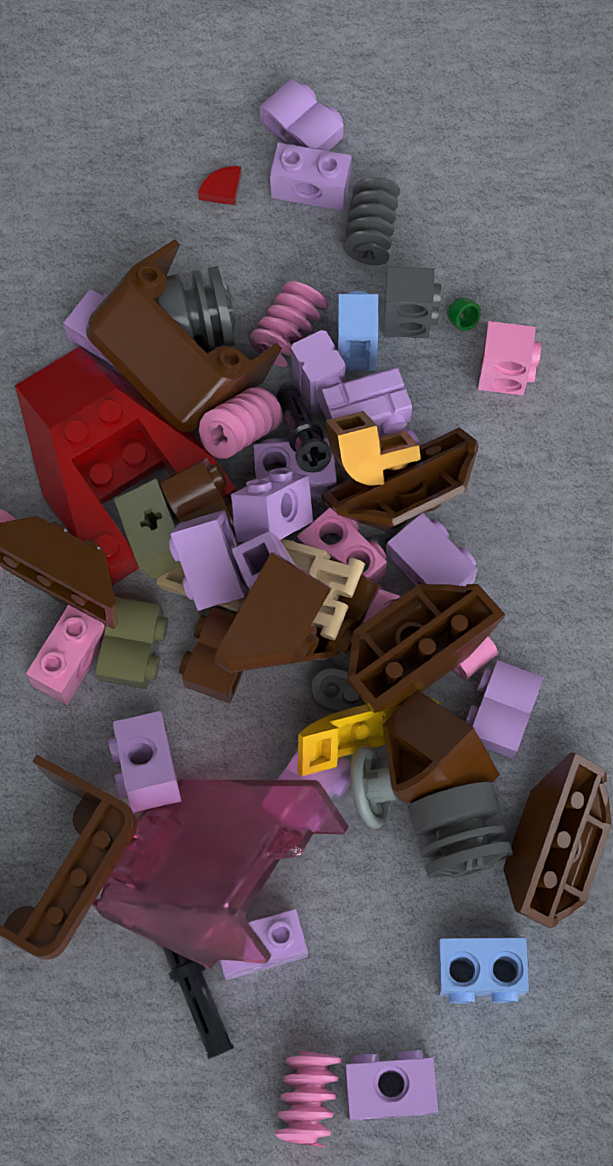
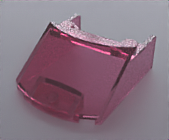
M180 779L177 781L181 796L180 802L146 809L137 818V831L104 884L100 899H95L93 906L103 918L211 970L218 959L267 964L272 955L244 918L280 859L299 856L306 849L313 834L344 835L349 826L317 780Z

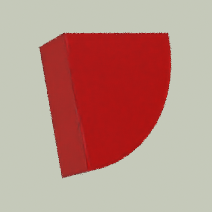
M241 166L221 168L210 174L199 188V200L235 205L242 175Z

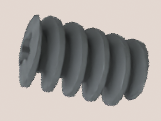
M371 177L358 181L353 187V198L350 203L351 211L348 214L349 224L346 226V238L344 239L343 249L349 257L360 263L382 265L389 261L387 250L391 248L392 240L389 237L394 232V227L392 226V223L396 220L394 210L398 208V200L396 198L400 195V188L393 181L385 178Z

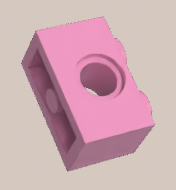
M68 605L26 673L32 686L68 706L99 655L105 633L104 623Z

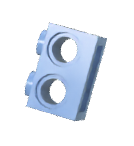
M365 291L339 294L338 352L346 364L345 371H376L378 294H368Z
M526 938L439 940L437 944L439 996H449V1003H475V996L492 995L493 1003L518 1002V995H525L529 991ZM500 960L512 964L515 970L514 980L507 983L499 981L493 974V964ZM455 961L466 962L472 969V979L466 983L455 981L449 972L450 965Z

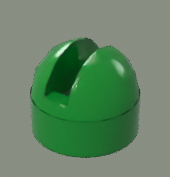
M458 297L447 308L448 320L459 330L468 331L480 319V306L468 298ZM463 312L465 316L461 318L460 315Z

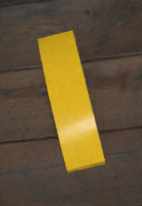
M366 704L333 713L310 724L298 734L297 773L301 776H306L337 767V759L339 757L353 754L362 745L371 748L385 745L382 724L400 706L374 713Z

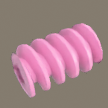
M296 281L287 282L282 287V293L275 297L274 305H271L266 310V317H263L258 322V329H254L250 333L249 341L252 347L260 355L278 343L282 350L273 365L279 367L288 366L282 354L291 357L292 345L290 342L295 343L303 339L304 337L300 332L309 334L313 330L308 320L313 322L319 321L321 316L317 309L326 310L329 306L328 301L321 293L304 283Z
M250 387L204 414L199 425L200 440L204 448L212 456L219 459H227L278 428L282 422L281 406L275 396L268 390L260 387Z
M297 1051L299 1055L286 1058V1065L295 1069L297 1073L283 1076V1082L294 1088V1091L282 1093L280 1096V1100L290 1105L291 1109L278 1112V1119L289 1124V1127L275 1130V1137L285 1142L328 1148L317 1142L318 1138L331 1135V1129L320 1124V1120L333 1117L334 1112L322 1104L323 1101L336 1099V1093L325 1088V1084L338 1081L339 1076L329 1071L328 1066L341 1063V1058L315 1052Z

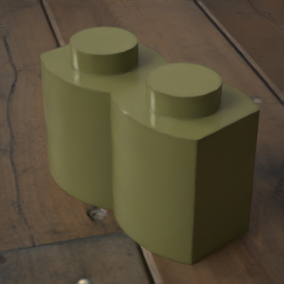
M115 597L119 624L115 629L105 626V633L97 661L96 676L102 682L147 689L149 679L156 680L160 656L154 655L157 641L165 640L168 617H163L161 605Z

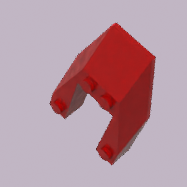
M79 346L16 384L15 389L43 498L62 526L71 535L82 541H92L103 550L106 555L113 586L138 570L139 566L137 565L132 548L102 504L161 467H164L171 476L205 458L208 459L211 465L217 463V461L191 432H182L174 428L127 379ZM222 470L227 481V485L223 489L228 499L232 501L231 494L237 492V490Z

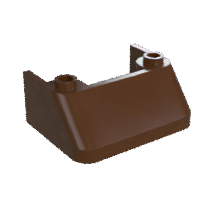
M174 239L131 267L91 314L86 326V335L90 342L174 428L182 432H194L199 429L200 420L205 413L246 389L257 387L263 383L282 347L276 343L252 361L240 350L232 346H219L207 354L155 301L163 294L166 288V276L180 246Z
M271 552L216 652L214 662L227 672L234 673L337 657L342 652L348 654L352 648L353 632L359 627L381 585L361 574L352 598L339 595L337 601L348 605V609L336 640H330L321 636L320 632L322 629L312 623L332 588L275 552ZM329 554L331 556L330 560L345 564L344 562Z
M36 755L32 762L51 782L82 798L73 813V825L80 836L36 907L23 906L14 910L4 925H0V938L38 959L50 960L58 957L66 949L134 837L138 827V820L134 811L125 802Z

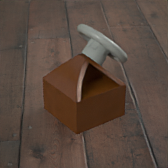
M418 689L382 724L389 767H382L375 751L369 746L362 745L354 751L350 769L351 787L356 808L363 822L372 829H378L385 823L388 814V801L400 799L404 802L413 803L426 796L454 787L480 782L493 783L500 775L475 729ZM364 760H366L365 775L363 776Z

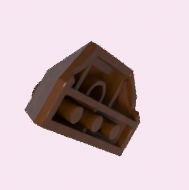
M460 427L419 446L421 460L410 462L404 468L397 470L384 469L383 485H365L351 478L320 493L321 498L337 515L382 531L400 527L408 519L422 512L433 511L440 507L441 503L466 492L479 448L478 442Z
M38 516L0 523V566L62 603L76 608L104 623V625L111 629H115L119 624L116 600L106 555L97 544L89 540L82 541L71 535L61 524L57 522L49 523Z
M418 584L354 630L347 682L374 713L401 706L417 689L421 692L469 658L505 618V613L479 584H466V586Z
M569 753L530 791L511 844L513 855L507 857L503 867L515 912L546 928L555 927L560 920L569 916L586 903L612 826L609 797L605 787V782H607L606 770L577 753Z

